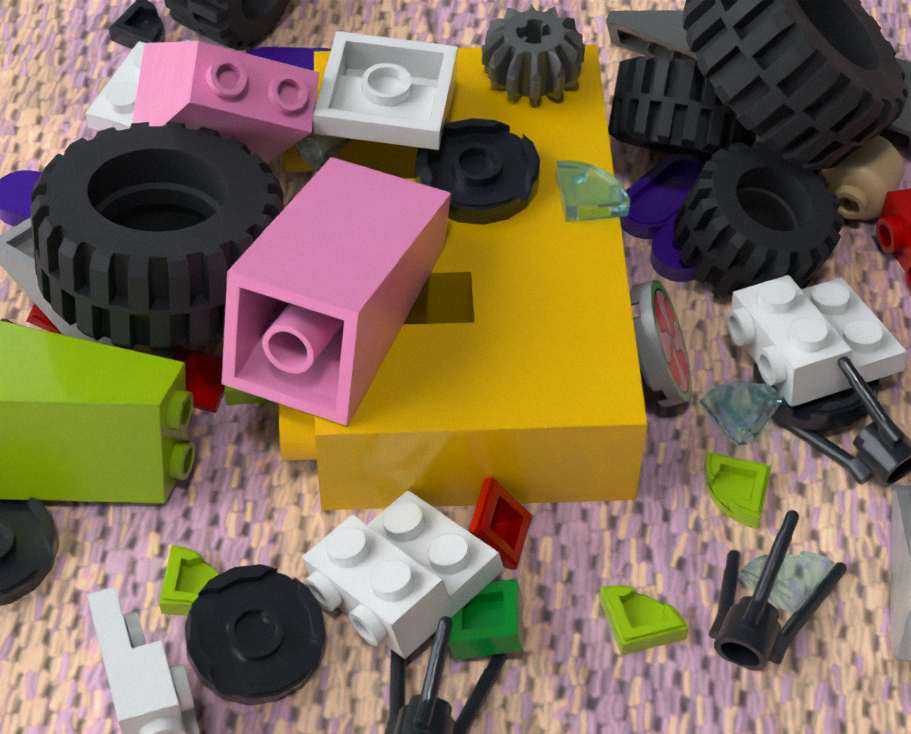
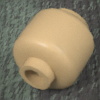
M876 135L842 164L835 168L822 169L820 175H823L830 183L827 188L828 192L836 194L841 206L837 212L847 219L865 221L881 216L886 194L889 191L898 190L905 168L903 158L891 142L882 136Z

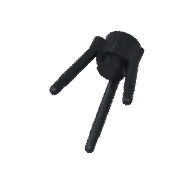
M841 357L837 364L874 420L853 441V445L858 450L856 457L816 431L798 429L779 422L761 408L765 415L776 421L779 425L846 468L860 485L873 477L881 487L887 488L911 472V440L890 419L848 357Z
M790 510L785 515L753 595L741 598L739 604H734L741 556L737 550H731L727 554L718 611L709 631V636L715 639L714 648L724 660L749 670H762L766 667L768 661L775 664L782 662L789 643L847 571L846 564L837 562L781 628L778 622L779 611L768 602V599L799 521V514L795 510Z
M448 616L440 618L431 648L422 692L412 696L409 705H405L406 659H403L391 649L389 719L384 734H467L507 660L506 653L493 655L455 721L451 716V705L437 697L449 647L448 643L453 625L452 619Z

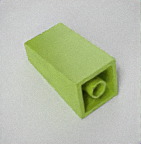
M0 321V499L29 500V497H33L36 500L165 504L177 480H185L190 474L195 457V443L188 440L187 433L194 398L192 392L186 391L185 362Z

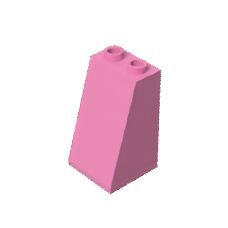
M201 41L147 43L143 50L132 123L149 122V126H166L167 122L184 123L187 129L199 131L201 126L216 130L222 139L229 140L232 137L246 144L251 151V155L257 153L266 163H269L312 132L319 72Z
M331 157L227 271L222 384L347 426L357 411L444 249L451 193Z

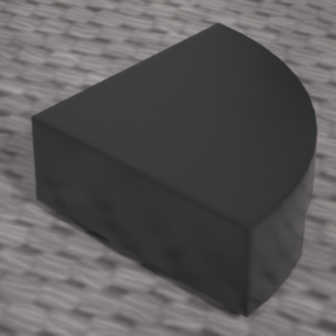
M136 0L109 27L111 41L132 50L138 41L146 44L165 42V31L163 38V22L158 15L155 5L148 0Z

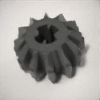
M530 4L527 11L524 12L507 8L503 19L490 21L489 29L486 32L485 45H482L481 61L482 65H484V73L488 74L492 90H506L510 102L521 96L530 97L534 105H536L540 96L559 100L564 89L576 87L577 79L580 77L581 63L584 62L585 44L583 43V35L578 33L574 18H559L556 7L542 12L536 11L533 5Z

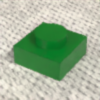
M517 579L490 582L451 617L453 625L448 644L454 660L523 651L522 593Z

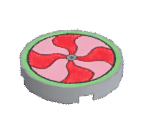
M658 280L633 285L630 290L632 306L639 304L640 316L634 317L633 320L639 365L647 386L651 387L653 392L663 390V394L658 395L657 400L658 404L663 407L690 402L692 377L683 333L668 293Z

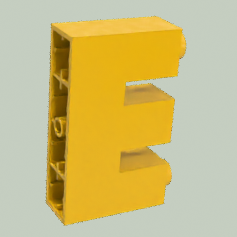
M597 44L585 45L584 62L581 63L580 77L577 79L576 87L564 89L559 100L540 96L536 105H534L530 97L521 96L510 102L506 90H492L488 74L484 73V65H482L481 61L482 47L458 48L456 85L448 123L470 118L497 120L509 125L510 133L517 135L521 139L524 134L534 143L540 157L538 192L526 209L507 220L481 225L459 223L448 218L444 249L357 411L347 426L279 403V433L282 461L317 460L321 511L387 508L407 490L432 507L476 505L484 479L493 477L520 504L636 500L647 430V418ZM314 51V71L319 72L315 107L331 51ZM312 124V132L284 152L285 172H318L333 157L415 182V162L419 147L314 134Z

